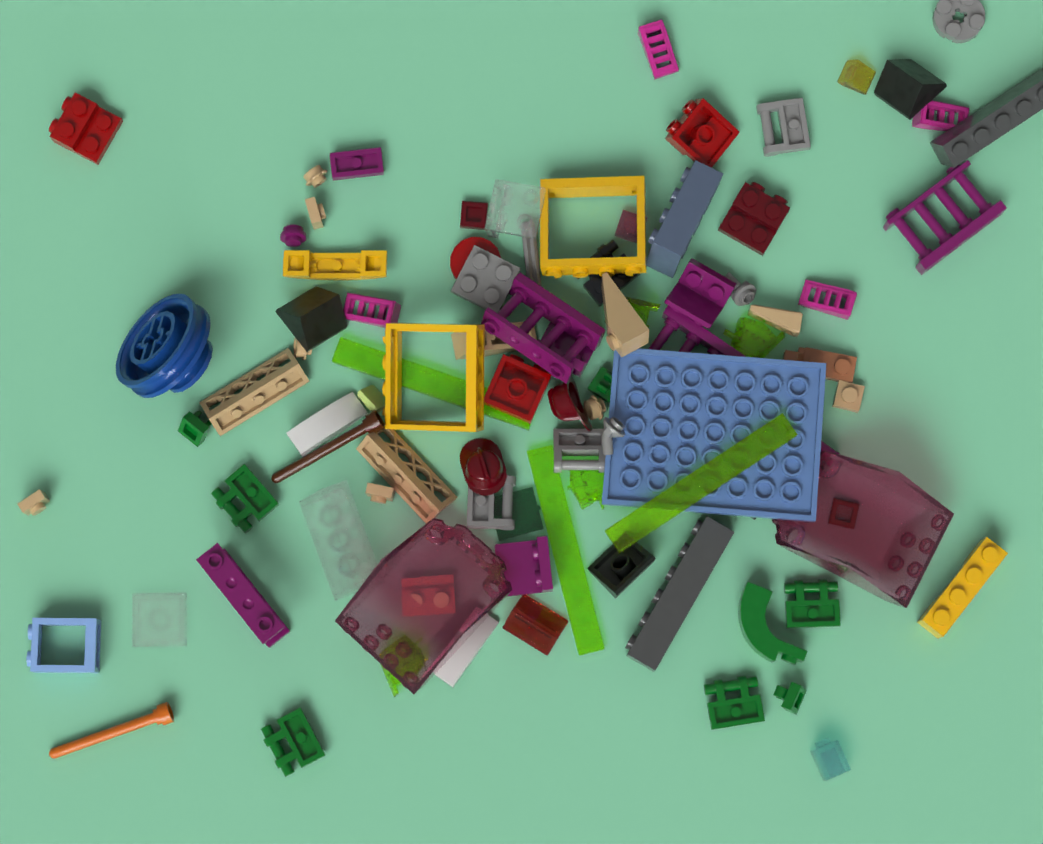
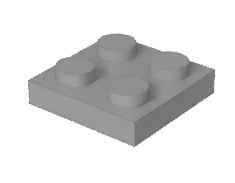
M474 245L451 289V293L485 310L489 307L498 313L510 292L514 278L519 274L521 268Z

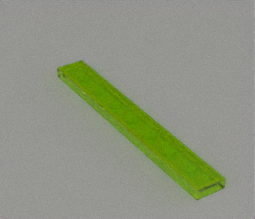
M340 337L332 363L385 381V370L383 369L382 360L386 352ZM402 358V387L466 409V380ZM484 387V396L487 392V387ZM484 404V416L529 431L531 424Z
M780 414L604 532L620 554L797 437L798 434L784 414Z
M549 445L529 450L527 455L578 655L581 656L605 650L560 473H554L553 446Z

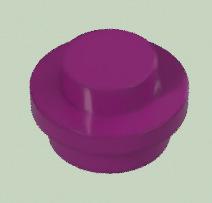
M287 225L280 234V240L287 246L297 247L306 241V233L303 227L299 225Z

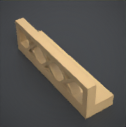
M287 348L199 403L218 434L222 436L310 381L290 349ZM287 359H290V362H288L282 367H279V365L282 362L286 361ZM263 374H266L264 378H262L259 381H256L258 377H260ZM240 388H243V390L240 393L234 394L235 391L239 390ZM217 402H221L220 405H218L214 409H209V407L216 404Z
M383 429L378 433H368L356 448L427 525L443 509L456 500L457 496L394 429ZM384 432L391 440V443L384 442L379 434ZM398 453L405 454L409 462L402 461ZM416 472L422 473L427 481L420 480L416 476ZM434 491L440 492L446 500L441 502L434 495Z

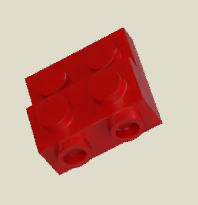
M74 93L72 98L68 96L64 100L61 108L64 112L60 119L55 118L49 127L50 138L54 143L99 165L123 120L99 107L97 103Z
M704 98L695 99V101L691 99L682 108L684 115L680 120L675 119L668 125L666 129L668 135L665 139L682 155H687L694 162L696 160L712 168L740 132Z
M503 354L484 396V404L531 424L550 383L551 374L539 365L535 364L532 367L525 364L524 360L519 356Z

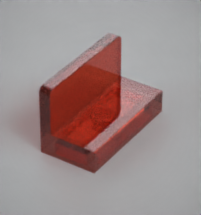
M522 595L511 611L503 629L548 656L566 627L568 620L531 597Z

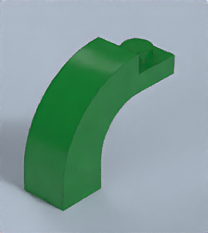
M747 582L739 600L738 619L742 634L749 646L762 658L772 663L776 660L778 654L782 655L781 660L796 665L797 661L803 662L808 651L779 640L770 632L766 624V608L773 591Z

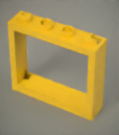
M615 176L540 179V268L542 276H554L556 279L561 278L562 275H573L576 278H584L591 274L602 276L605 272L610 277L614 276V274L633 276V274L647 273L645 177ZM637 195V257L549 259V198Z
M386 323L385 336H382L383 342L386 344V355L383 356L382 360L383 369L385 370V381L382 386V393L385 397V407L382 415L385 416V429L478 432L484 430L485 324ZM402 331L466 332V422L402 420Z

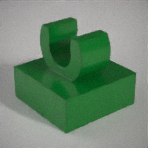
M601 367L587 390L607 403H610L612 373Z
M189 411L182 418L178 432L195 446L199 447L204 442L212 423L210 420L204 423L199 419L202 414L201 411H197L194 414Z
M791 682L789 689L777 685L773 695L783 700L781 707L797 715L807 690L801 685Z

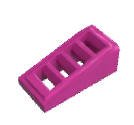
M663 20L640 26L638 28V36L654 80L679 72ZM659 32L658 35L647 38V35ZM659 41H662L663 43L662 45L653 48L650 47V44ZM666 51V55L657 58L653 57L654 54ZM666 61L670 62V65L657 69L656 64Z
M932 100L913 117L912 127L948 131L955 126V113H958V124L969 116V107ZM934 110L937 111L936 121H934ZM945 112H948L947 123H944Z
M805 280L798 305L848 320L857 292ZM811 288L816 289L813 302L808 301ZM821 291L826 292L823 304L818 303ZM831 295H836L834 305L829 306ZM842 298L846 299L844 309L839 308Z
M347 293L343 311L347 320L386 328V323H398L401 305L392 300ZM360 301L357 315H354L355 302ZM366 303H369L367 316L365 317L363 315ZM378 305L380 306L378 312V317L376 319L374 318L376 307Z

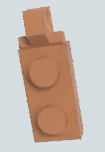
M799 347L798 352L785 350L782 360L826 363L825 379L852 383L857 357L808 347Z

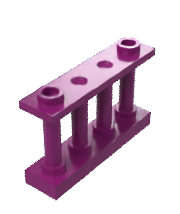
M968 160L962 165L959 164L954 168L950 167L946 171L948 174L946 177L901 211L896 208L885 217L887 221L883 226L884 230L887 231L895 225L919 254L918 259L920 261L915 268L921 275L1001 216L1007 209L1001 200L995 205L991 202L988 203L964 174L971 165ZM955 179L980 209L979 213L981 215L974 221L971 217L967 218L944 189L945 186ZM933 195L938 197L960 224V231L954 236L945 231L924 205V202ZM913 210H916L940 240L938 243L941 246L934 251L931 248H926L903 219Z
M520 272L513 280L509 292L512 295L510 300L498 313L488 307L484 312L481 324H485V330L488 333L495 335L547 370L553 377L567 384L575 367L571 362L585 346L595 351L600 345L606 330ZM520 303H524L534 311L518 328L509 322L507 317ZM544 317L555 324V326L539 342L528 333ZM565 331L577 340L561 357L549 348Z
M667 306L662 315V318L665 319V326L648 348L660 350L672 332L679 329L687 334V340L678 352H691L695 345L701 344L708 349V354L746 357L704 327L694 323L686 315L673 311L670 306Z
M216 543L196 559L262 644H266L271 648L291 632L226 549H222Z

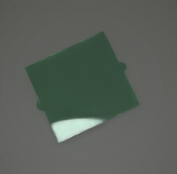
M533 487L513 492L512 519L515 520V529H496L499 541L544 529L539 513L541 507L537 505ZM502 495L495 497V519H502Z

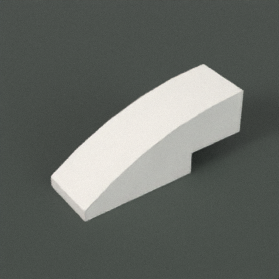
M351 392L313 414L286 434L302 457H304L324 442L326 444L368 414V412L356 395Z
M477 607L432 668L431 673L451 687H454L499 622Z

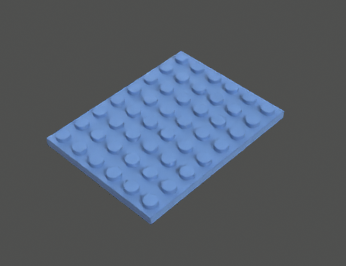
M640 348L621 358L615 350L609 418L615 417L625 426L623 429L625 436L612 438L614 454L606 455L602 505L816 522L826 363Z

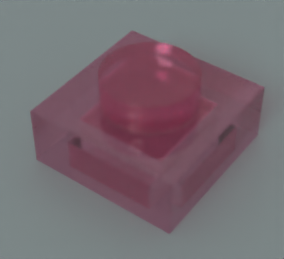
M626 210L622 211L615 232L616 237L637 243V214Z

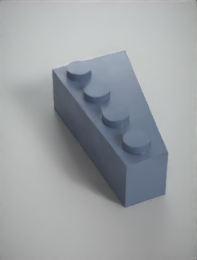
M696 160L691 169L686 167L680 179L683 182L681 189L675 188L670 198V202L673 203L670 210L664 209L659 219V222L662 223L660 229H654L648 243L652 244L646 260V266L671 278L674 277L680 259H683L692 235L694 236L702 220V215L705 214L724 173Z

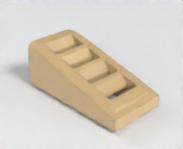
M753 304L748 310V316L793 337H798L803 316L801 312Z

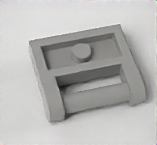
M803 98L761 103L756 106L757 114L760 115L765 142V147H763L764 156L770 157L783 153L810 150L811 145ZM771 112H778L782 137L781 144H775Z
M553 429L554 473H562V470H599V473H604L606 455H603L602 448L604 429H592L590 432L587 429ZM562 456H598V460H562Z
M507 475L503 486L502 519L494 518L495 493L483 496L474 493L468 487L467 529H515V520L512 519L513 487L516 486L515 476Z

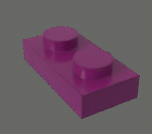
M381 147L330 153L333 181L384 175Z

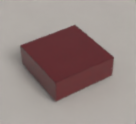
M462 201L460 228L486 230L488 203Z
M833 498L828 524L854 530L860 504Z

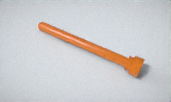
M168 702L159 704L156 709L152 710L153 713L50 749L49 756L55 759L157 723V725L170 724L174 722L172 709Z

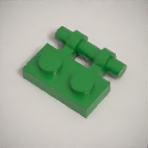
M245 464L225 480L226 484L231 488L227 493H224L220 487L211 493L217 500V506L220 509H224L232 518L231 522L235 527L239 526L244 533L249 532L253 528L247 520L249 516L253 514L260 522L280 505ZM237 496L246 506L241 512L232 503L233 499Z
M818 579V582L794 580V583H784V594L795 593V601H785L786 628L841 626L839 599H828V592H838V582H827V579ZM804 593H818L819 600H804Z
M745 675L737 676V679L729 681L719 679L714 680V683L704 685L705 695L716 694L717 698L716 702L707 703L711 730L765 721L760 694L749 695L748 688L758 687L756 676L748 678ZM740 691L741 698L726 700L725 692Z
M301 707L277 720L281 728L280 731L275 733L270 724L261 729L265 737L263 741L267 747L270 746L276 758L274 762L278 769L281 768L285 777L295 772L290 763L293 760L297 759L301 768L326 755ZM285 737L292 749V752L285 754L279 742Z

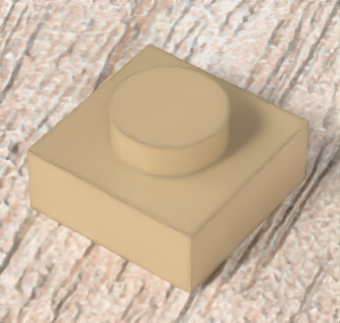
M315 197L305 199L313 229L323 228L322 219L326 218L323 204H317Z
M839 380L832 407L858 413L865 386Z
M367 483L365 493L371 497L370 501L386 504V500L393 501L395 490L392 487Z
M39 489L17 505L24 514L28 516L32 514L34 516L45 510V504L50 502L45 492Z

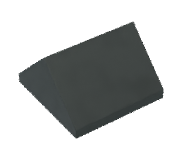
M894 59L886 61L874 94L911 120L947 87V84L912 59Z
M317 286L275 311L306 352L347 328L340 295Z
M624 533L587 569L616 599L655 561V557L627 533Z

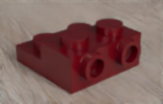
M745 182L718 231L763 256L787 216L790 207L787 206L788 202L779 195L771 197L765 194V188L756 182L748 184Z

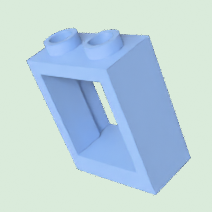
M32 618V624L28 625V639L31 640V651L27 652L26 658L27 666L30 667L31 672L99 673L100 619ZM42 626H86L84 665H41Z

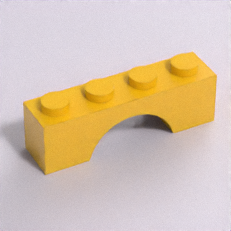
M988 537L980 540L966 558L955 577L931 603L917 623L937 639L944 637L1008 553Z

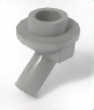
M730 272L724 276L737 283L731 295L736 305H748L754 300L756 288L753 284H750L748 281L741 284Z
M605 417L603 419L604 431L602 434L603 455L614 454L612 438L624 437L625 432L623 429L625 426L615 417L611 419Z

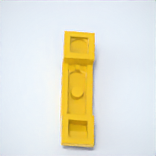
M284 250L283 277L311 280H366L387 277V250H361V253H311L310 250Z

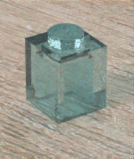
M828 737L814 744L816 749L811 750L810 753L823 781L851 770L838 740L831 742Z

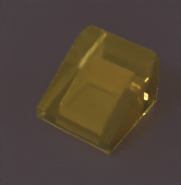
M858 59L848 60L837 82L842 86L866 95L876 72Z

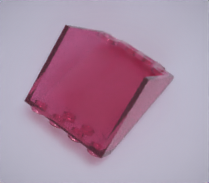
M824 450L820 452L816 522L772 519V523L776 525V543L781 547L887 602L907 608L954 513L899 471ZM834 498L860 504L854 529L828 524ZM838 505L835 519L850 523L853 508Z
M433 518L381 559L335 622L397 678L405 688L415 694L438 672L509 595L512 587L510 581H507L504 572L507 570L505 562L493 553L472 531L464 525L456 524L452 527L446 525L443 520Z

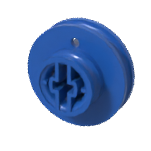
M185 294L167 296L151 306L133 325L122 343L116 361L118 380L143 398H153L168 390L177 393L190 388L203 375L212 358L213 348L211 342L207 340L210 332L208 312L200 305L195 304Z

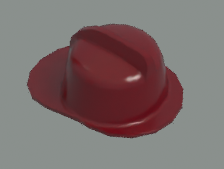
M572 376L567 384L562 382L548 391L547 395L551 410L558 419L562 421L581 420L585 428L589 432L592 431L590 420L581 403L578 389Z
M480 438L468 442L462 448L460 464L468 487L474 493L483 496L498 492L504 486L507 474L503 457L497 444L491 440Z

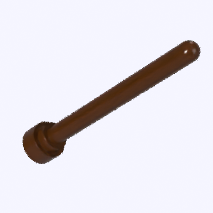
M376 410L366 414V418L362 420L363 423L274 473L271 477L272 482L280 483L367 432L370 434L372 432L378 433L385 429L381 416Z

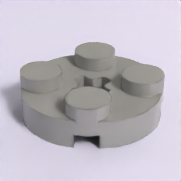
M940 0L933 13V25L941 37L953 40L952 42L965 43L974 39L985 23V10L979 0ZM956 12L964 14L963 23H960L959 20H953L952 17L955 16Z

